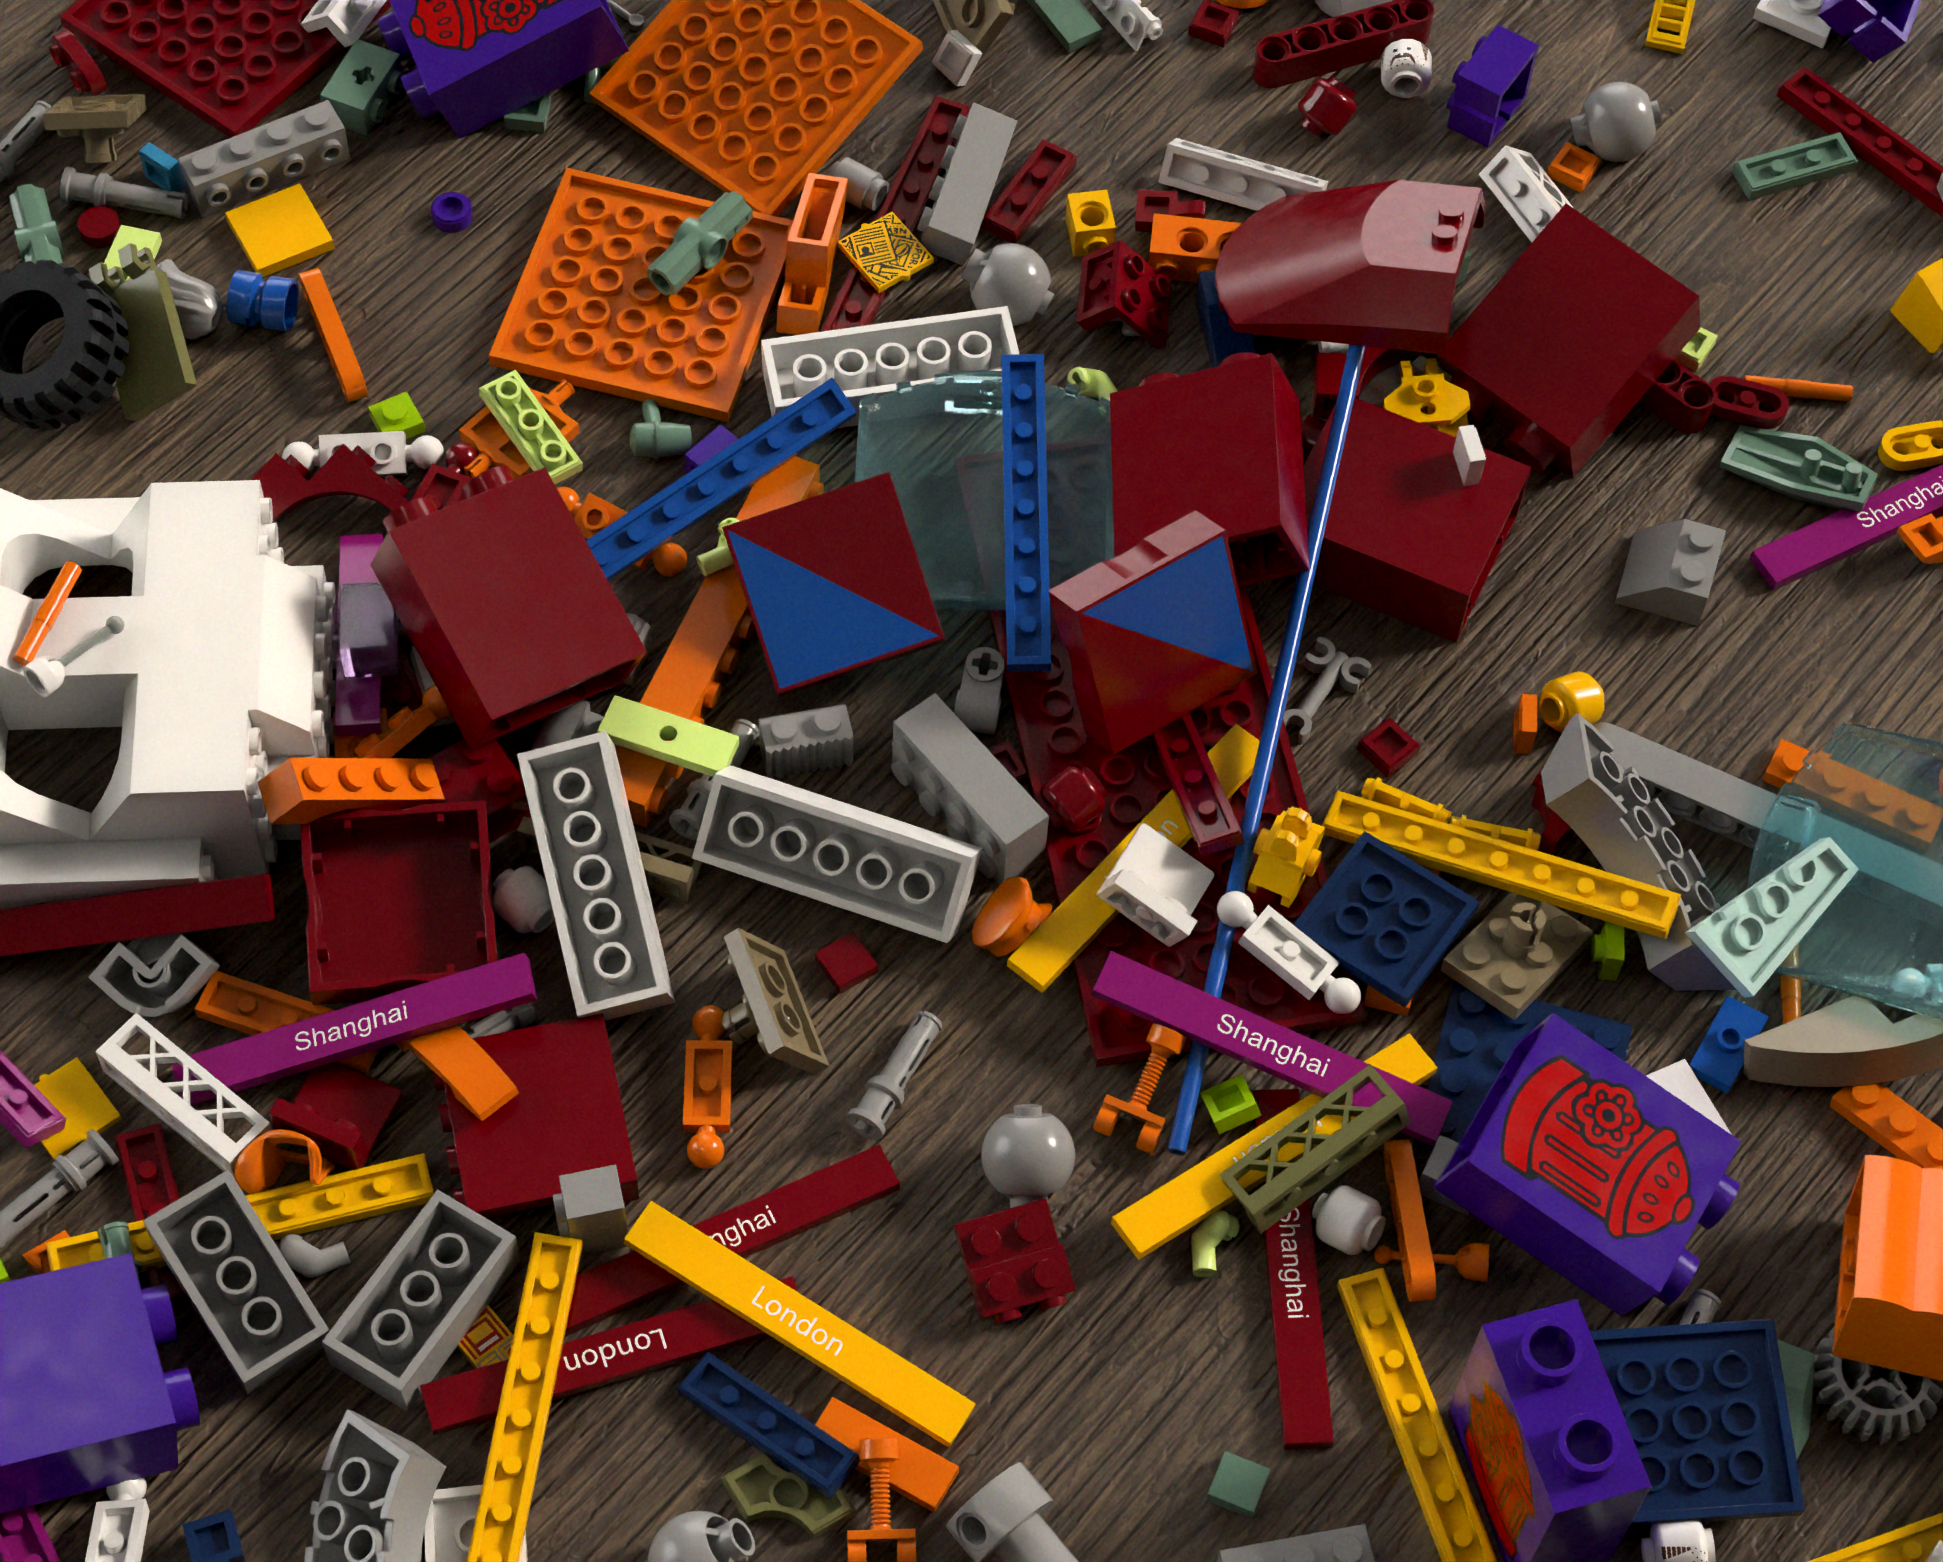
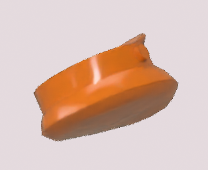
M1022 877L1007 878L994 890L978 913L972 929L973 943L983 949H987L994 956L1007 955L1024 943L1032 932L1050 916L1052 905L1049 903L1037 904L1033 900L1032 891L1027 879Z

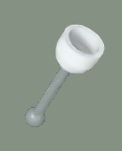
M111 616L107 619L104 628L59 660L50 656L34 659L23 667L27 681L39 695L48 697L63 684L65 678L64 667L108 635L121 633L124 629V621L118 616Z

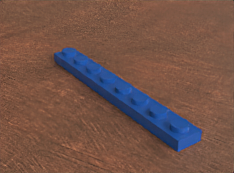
M1044 354L1001 355L1007 672L1051 671Z
M829 379L586 540L607 580L609 581L855 417L856 409L834 379Z

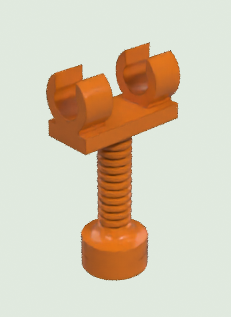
M1153 1023L1146 1042L1151 1045L1152 1053L1148 1057L1147 1066L1144 1067L1145 1070L1142 1071L1143 1074H1141V1079H1139L1140 1083H1137L1138 1087L1135 1088L1136 1091L1133 1093L1135 1096L1131 1097L1133 1100L1127 1103L1106 1094L1093 1129L1110 1137L1120 1112L1146 1122L1138 1137L1136 1147L1153 1155L1167 1121L1165 1118L1147 1111L1146 1105H1149L1148 1101L1151 1100L1150 1097H1152V1093L1155 1091L1153 1088H1156L1155 1084H1158L1157 1080L1160 1079L1161 1071L1165 1067L1166 1058H1169L1171 1055H1180L1187 1037L1170 1028Z
M871 1438L859 1440L860 1461L866 1462L869 1468L872 1469L870 1470V1474H872L870 1475V1479H872L870 1480L872 1484L870 1486L872 1489L870 1493L873 1495L870 1498L873 1500L870 1503L873 1504L871 1505V1509H873L871 1510V1514H873L871 1515V1519H873L871 1524L873 1525L870 1530L847 1531L848 1562H867L866 1542L897 1541V1562H916V1529H892L891 1525H889L891 1523V1520H889L891 1518V1515H889L891 1511L889 1510L890 1490L888 1488H890V1485L888 1483H890V1480L888 1478H890V1475L888 1473L890 1472L888 1468L893 1461L899 1460V1439Z

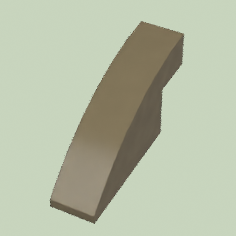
M1861 992L1744 1041L1743 1074L1749 1080L1807 1087L1860 1086L1915 1076L1943 1066L1942 1016L1933 1008H1930L1893 1024Z

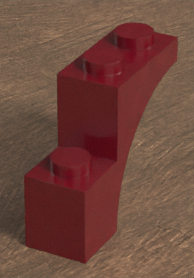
M1366 346L1355 398L1359 399L1365 387L1378 374L1399 364L1400 361L1414 360L1420 355L1425 358H1437V354ZM1339 352L1317 353L1313 373V418H1329L1336 404L1347 354Z
M342 444L309 481L305 477L310 471L293 455L290 454L284 460L277 453L252 479L260 480L264 498H271L273 520L278 523L303 504L327 496L350 495L362 497L382 504L392 511L408 503L404 496L409 490L391 474L385 479L381 478L371 469L377 462L358 445L351 451L345 444Z

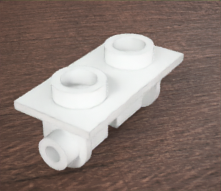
M1091 0L1135 51H1138L1144 38L1150 37L1151 40H1155L1163 33L1162 21L1155 17L1147 7H1141V0Z

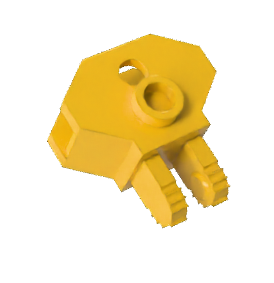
M1436 358L1426 359L1424 366L1425 375L1421 376L1413 375V367L1410 361H1400L1401 386L1384 398L1383 409L1457 437L1459 427L1469 425L1467 419V412L1470 410L1468 391L1446 381L1444 374H1439Z
M1291 807L1287 811H1283L1280 816L1277 815L1271 829L1262 828L1257 838L1253 853L1259 855L1249 879L1247 890L1256 893L1260 887L1282 895L1280 904L1289 908L1295 900L1306 875L1312 877L1317 869L1322 856V852L1318 848L1323 838L1325 827L1313 823L1310 814L1302 810V808Z

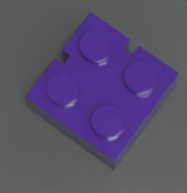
M1823 0L1818 16L1842 37L1848 34L1850 36L1848 42L1874 63L1907 42L1921 0Z
M1498 24L1488 37L1482 36L1473 49L1471 59L1468 63L1462 61L1453 75L1452 82L1456 84V87L1446 107L1450 110L1447 127L1488 148L1506 124V120L1498 115L1510 120L1527 97L1539 45Z

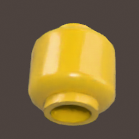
M1581 671L1572 672L1550 680L1543 687L1540 695L1539 712L1542 719L1548 726L1563 733L1570 718L1575 714L1579 713L1590 724L1594 725L1602 717L1604 711L1603 689L1593 677Z

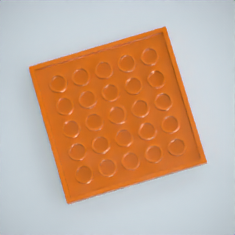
M671 0L628 48L629 51L624 53L589 92V95L594 103L722 191L727 193L735 191L743 196L747 204L752 208V211L779 217L804 188L808 173L816 174L924 48L920 39L860 0Z
M566 168L488 355L489 363L491 366L512 371L516 370L520 373L561 382L564 379L567 383L569 382L574 386L644 402L646 399H652L662 407L729 422L786 269L787 239L793 220L752 211L753 218L728 242L725 254L715 267L709 270L703 267L675 295L669 294L666 296L658 291L648 278L647 268L673 244L674 235L683 221L689 217L698 219L714 202Z

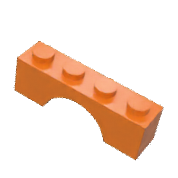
M289 758L257 782L270 824H307L320 817L347 809L373 808V810L395 811L415 807L420 804L440 803L445 800L432 759Z

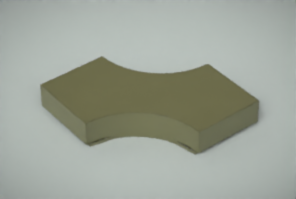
M764 1453L721 1477L724 1488L746 1524L764 1517L784 1518L800 1525L814 1540L856 1516V1509L842 1486L829 1499L793 1473L777 1467Z

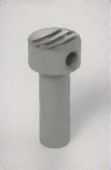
M1022 1462L1009 1467L980 1489L953 1515L946 1525L949 1532L974 1562H988L995 1556L1000 1562H1079L1042 1518L1052 1506L1054 1500Z

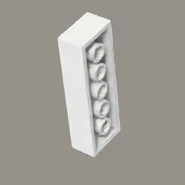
M1008 306L761 340L762 372L771 416H775L833 378L857 411L855 417L838 428L1002 405L1001 355L1019 354Z
M603 731L517 754L577 1017L581 1018L603 1013L604 1020L606 1021L675 1003L613 741L607 732Z
M728 765L715 773L692 859L948 943L959 931L983 848Z

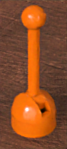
M1488 1243L1466 1244L1459 1249L1456 1255L1432 1254L1434 1263L1455 1265L1458 1273L1464 1278L1487 1282L1489 1268ZM1386 1245L1378 1246L1374 1251V1258L1380 1264H1387L1391 1260L1401 1261L1400 1252L1392 1251Z

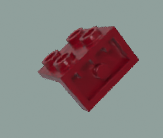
M1119 240L1082 257L1076 323L1087 331L1119 317L1157 349L1166 346L1171 283L1165 275L1146 262L1140 254Z
M332 1062L312 1069L293 1103L277 1098L269 1112V1116L274 1130H289L305 1135L317 1144L322 1157L355 1170L362 1168L402 1099V1093L398 1088ZM296 1145V1146L301 1147V1148H303V1149H305V1150H308V1149H307V1146Z

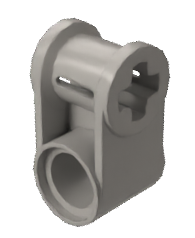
M979 647L968 654L965 661L960 690L958 689L954 714L970 731L995 735L1002 698L1000 694L1004 673V659L999 652L989 647Z

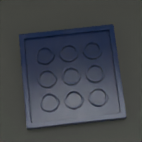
M1454 980L1433 1061L1438 1069L1434 1075L1430 1076L1427 1090L1453 1101L1439 1136H1444L1457 1143L1460 1142L1517 1041L1552 1013H1555L1623 1061L1626 1059L1632 1025L1536 1000L1516 1020H1513ZM1414 1139L1413 1146L1433 1151L1435 1145L1431 1146Z
M1774 1319L1590 1331L1652 1485L1629 1527L1649 1526L1661 1522L1683 1520L1709 1522L1800 1516L1803 1514L1805 1508Z

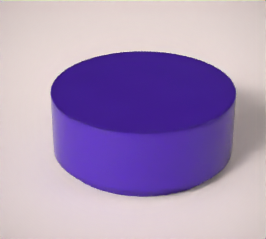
M443 193L436 197L431 204L432 221L443 232H460L466 229L472 222L471 202L461 193Z

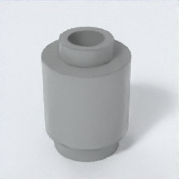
M849 157L844 158L841 162L836 161L828 172V176L848 178L846 202L864 211L867 209L872 211L878 210L889 191V183L883 180L882 174Z

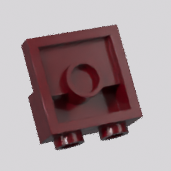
M1046 1198L953 1225L979 1317L992 1316L994 1324L1021 1317L1019 1307L1037 1302L1039 1310L1053 1308L1067 1303L1066 1293L1076 1291L1063 1244H1059Z

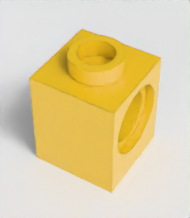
M1098 190L1067 194L1065 220L1073 256H1086L1115 243L1116 225L1108 191Z

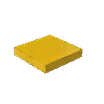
M300 183L225 212L227 222L255 272L261 273L262 277L335 249L331 235Z

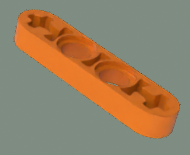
M315 268L299 273V281L306 303L347 403L368 397L362 371L320 269Z
M1409 1139L1386 1141L1384 1143V1168L1407 1296L1410 1302L1435 1300V1268L1412 1145Z

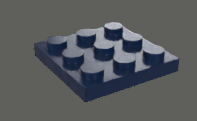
M1364 831L1293 925L1339 961L1338 966L1405 1008L1477 911L1479 901Z

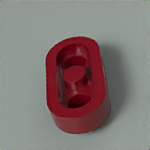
M66 29L52 36L53 45L49 47L51 56L59 68L66 67L68 69L70 79L76 90L80 94L86 92L88 96H96L107 91V85L100 69L73 33Z
M1728 375L1718 376L1710 381L1709 385L1715 392V401L1711 410V414L1714 416L1762 429L1776 428L1785 420L1789 409V400L1780 389Z

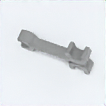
M1318 637L1314 650L1322 653L1325 657L1318 658L1313 654L1307 653L1304 660V666L1312 673H1321V675L1299 707L1285 711L1283 716L1285 727L1291 724L1301 727L1297 740L1300 744L1305 743L1310 737L1312 728L1311 718L1336 681L1339 679L1340 685L1344 690L1350 693H1357L1360 680L1351 676L1350 673H1359L1364 677H1368L1370 674L1371 664L1368 660L1361 657L1349 658L1343 652H1336L1334 644L1324 637Z

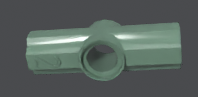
M32 184L18 186L17 190L9 195L14 221L17 226L14 232L22 262L32 261L36 264V261L43 259L53 260L57 264L63 263L62 257L65 256L56 222L55 220L52 221L44 188H38Z
M735 191L731 193L725 192L698 219L689 217L683 221L674 235L673 244L647 268V276L658 291L666 296L669 294L675 295L703 267L709 270L719 263L725 254L728 242L753 218L752 208L747 204L745 198Z

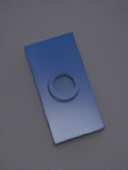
M1727 995L1689 1065L1696 1078L1728 1094L1744 1064V1041L1760 1034L1769 1016Z

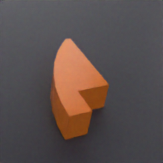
M808 173L787 239L785 283L777 306L776 332L793 335L819 332L838 248L848 178Z

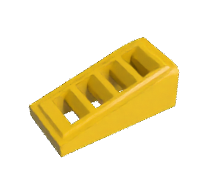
M1655 0L1645 46L1683 54L1696 0ZM1657 28L1677 32L1679 36L1659 32Z

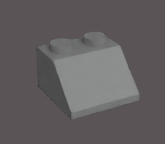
M1681 519L1635 531L1615 603L1698 626L1709 597L1726 530Z

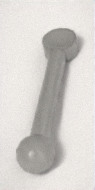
M607 0L610 9L627 20L631 30L640 31L643 29L644 18L642 15L630 14L612 0Z

